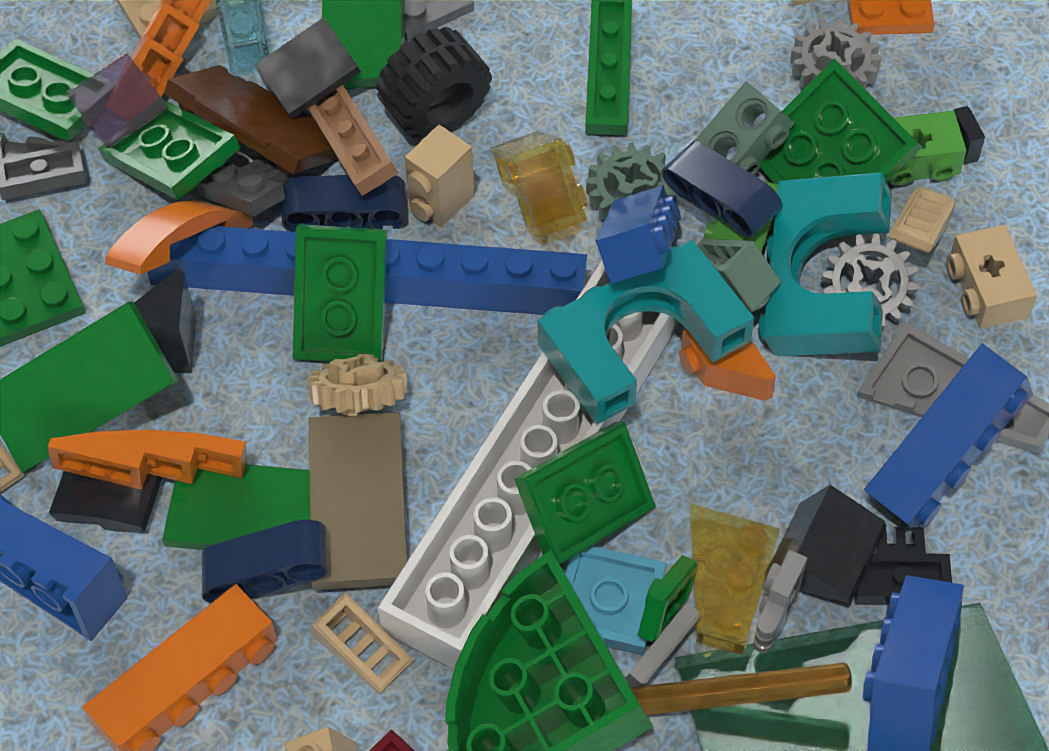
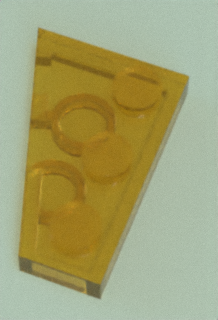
M690 503L691 559L696 560L698 565L693 589L694 608L700 612L698 615L700 617L695 623L696 642L743 655L777 544L780 528Z

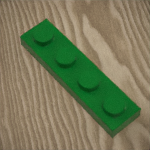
M591 0L585 134L627 136L632 0Z

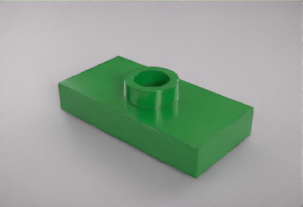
M681 555L662 579L655 578L646 595L645 608L637 636L651 642L657 640L681 608L688 602L698 567L696 560Z

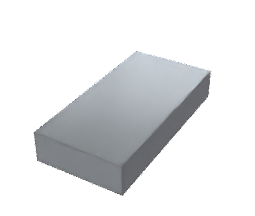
M686 602L660 634L659 638L655 640L628 673L626 679L631 687L645 686L699 619L700 616L698 615L700 612Z

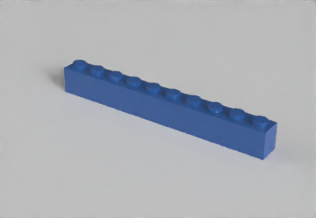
M213 226L171 244L170 262L147 272L150 285H158L179 268L185 274L188 288L294 296L296 232ZM388 239L385 303L544 315L548 310L556 306L563 307L577 300L587 283V254Z

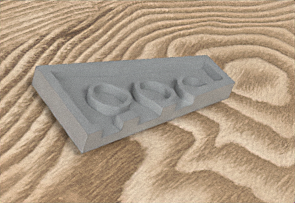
M905 322L858 390L857 397L922 418L969 358ZM1033 394L1024 407L1002 429L996 441L1039 454L1049 439V403Z

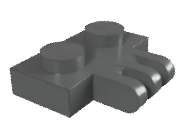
M258 158L241 168L232 163H224L199 182L196 187L199 196L254 217L285 199L283 184L286 180L292 178V174L279 170L272 162Z

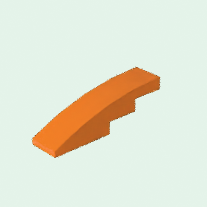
M161 0L126 64L105 109L130 123L162 97L168 79L173 78L183 60L182 55L199 28V21L211 0Z
M149 429L98 431L51 438L47 446L53 469L141 490L147 474L192 484L197 469L242 479L247 466L246 441L192 432Z

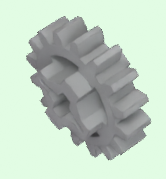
M837 19L835 26H829L825 20H820L818 30L808 25L805 28L804 36H796L795 45L792 47L790 63L793 64L791 74L793 77H801L799 86L803 89L835 58L867 89V84H875L877 72L880 69L882 56L878 55L879 43H870L872 33L869 31L861 34L857 33V23H853L849 28L843 27L842 19Z
M859 234L855 237L853 248L845 242H841L838 247L841 257L830 254L827 258L826 263L834 271H823L821 280L831 283V286L823 289L822 293L872 291L883 310L882 329H884L885 317H889L897 323L902 317L898 307L910 310L914 303L906 294H914L918 291L919 285L909 281L910 278L917 274L918 269L917 266H905L904 263L910 256L908 250L900 254L894 252L896 240L892 239L886 246L880 245L879 234H874L871 243L865 244L863 237ZM864 255L878 256L883 258L881 262L867 260ZM846 267L847 273L851 277V283L842 291L840 275L843 268ZM897 274L899 290L894 298L892 296L893 292L889 289L888 285L889 280ZM863 275L868 279L874 276L879 279L876 290L872 286H867L866 288L860 286Z

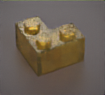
M535 131L491 147L504 188L515 192L526 229L530 234L540 238L587 220L584 212V207L588 205L587 197L582 185L579 182H575L571 167L575 166L574 154L570 145L567 142H563L562 138Z

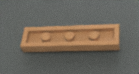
M343 85L308 108L362 196L381 186L399 173Z

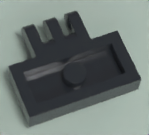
M894 527L893 543H887V532L885 529L855 593V604H890L892 592L901 593L906 575L952 583L950 554L926 553L923 527L912 528V544H906L904 527Z

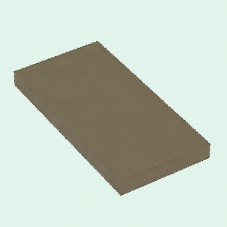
M400 412L359 414L357 416L308 417L310 520L319 521L326 527L328 566L327 575L312 582L313 590L393 585L407 563Z

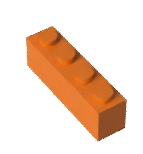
M235 584L83 705L82 708L89 723L114 751H153L159 744V737L174 725L180 727L188 723L196 715L199 704L212 694L217 696L226 692L234 684L237 673L250 663L253 665L261 663L271 654L274 649V643L278 641L273 622Z

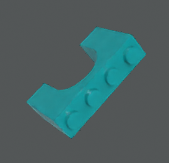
M882 173L779 181L777 194L782 201L783 208L773 217L774 233L773 236L768 237L767 254L771 262L770 266L781 283L770 293V299L766 303V312L761 314L759 318L761 339L766 341L774 355L778 356L880 352L883 310L872 291L816 293L800 285V276L803 265L809 255L821 244L831 239L859 234L889 233L892 193Z
M693 239L680 246H671V251L668 252L664 268L610 284L609 282L602 287L594 286L588 289L581 298L563 307L556 306L548 310L542 318L537 320L538 346L596 425L636 404L637 380L606 337L611 327L625 316L637 312L653 311L675 318L686 327L712 362L751 342L754 323L753 315Z

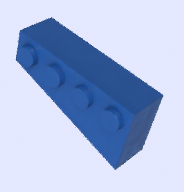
M982 343L864 488V491L909 528L912 529L919 523L926 526L940 510L942 504L939 501L950 488L955 490L965 480L971 471L970 466L982 452L985 453L995 443L1002 429L1032 397L1033 392L1028 376Z
M0 495V582L92 642L127 600V595L121 582L123 577L117 571L113 559L46 524L35 516L14 507L6 498Z
M906 575L901 593L892 592L888 618L884 617L882 623L880 644H875L871 671L867 670L863 686L862 701L871 702L867 751H930L931 743H934L940 705H943L948 671L951 668L960 627L963 584Z

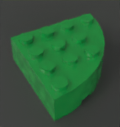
M551 550L521 570L501 590L503 596L494 604L487 616L484 614L480 616L470 631L455 664L446 700L445 722L448 725L447 743L449 749L446 751H614L654 727L572 583Z

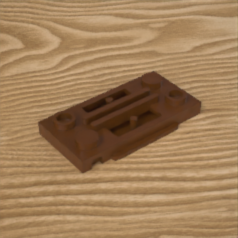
M221 65L170 78L167 81L164 94L178 102L181 109L195 113L211 124L235 135L237 140L274 162L275 166L285 173L294 175L338 159L314 118L302 112L292 119L273 93L255 82L246 81L239 76H233L228 73V69Z

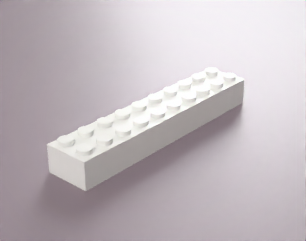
M603 261L600 262L577 299L581 298L588 289L594 286L602 287L609 283ZM653 311L633 313L616 322L606 335L613 349L636 378V394L680 324L678 320L669 315ZM542 352L380 603L378 612L381 628L390 637L454 669L469 633L482 614L487 616L494 604L503 596L501 590L521 570L533 563L541 551L514 478L610 424L620 422L626 410L596 425L544 352Z

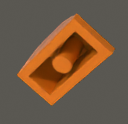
M687 329L683 330L679 358L688 374L695 373L701 383L707 387L762 401L773 398L776 375L752 340L741 348L712 362Z

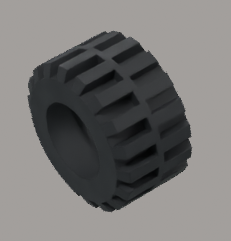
M436 27L429 29L424 34L421 32L410 41L402 44L399 47L400 49L389 57L388 63L381 69L380 79L376 83L377 97L405 133L414 140L419 141L424 139L438 125L451 132L469 120L484 103V97L491 88L489 84L492 81V74L489 72L490 68L457 30H452L450 27H443L439 30Z

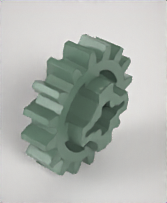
M629 143L627 151L623 152L616 145L612 146L610 157L599 153L597 165L590 164L588 178L586 179V194L589 195L590 208L599 207V218L603 220L606 219L614 200L664 185L667 197L674 195L676 199L677 194L667 185L662 176L661 170L666 166L665 153L661 152L656 156L650 155V145H646L642 151H636L634 143Z

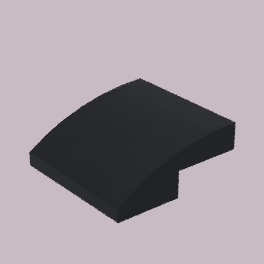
M63 471L49 514L59 522H97L104 530L114 532H145L163 477L147 474L141 490Z

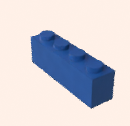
M664 185L614 200L595 240L610 284L664 268L668 252L671 251V243L675 240L674 233L678 230L677 221L681 220L675 196L667 197Z

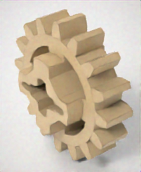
M358 354L356 357L347 359H334L330 364L321 365L322 370H312L311 376L308 377L309 399H311L312 404H321L322 410L334 407L337 413L347 416H357L359 413L371 410L381 411L386 405H395V400H403L405 393H408L407 374L404 371L403 365H394L392 360L379 362L378 358H374V355Z

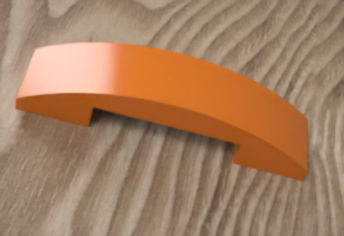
M193 200L172 203L151 212L130 227L106 254L105 262L106 265L141 275L170 262L171 244L213 226L249 228L253 226V217L240 211L203 201Z

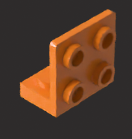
M847 0L850 25L857 23V33L859 34L866 31L871 32V35L933 33L935 23L931 0Z

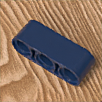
M692 141L661 170L665 182L676 194L745 238H751L783 208L780 197L771 186L698 141Z
M349 175L299 176L290 178L283 184L285 199L282 200L281 224L290 232H296V227L299 224L383 229V226H393V229H399L406 222V183L397 175L363 196Z
M297 520L206 547L202 551V599L211 604L235 584L252 599L325 577L328 571L325 525L315 520Z

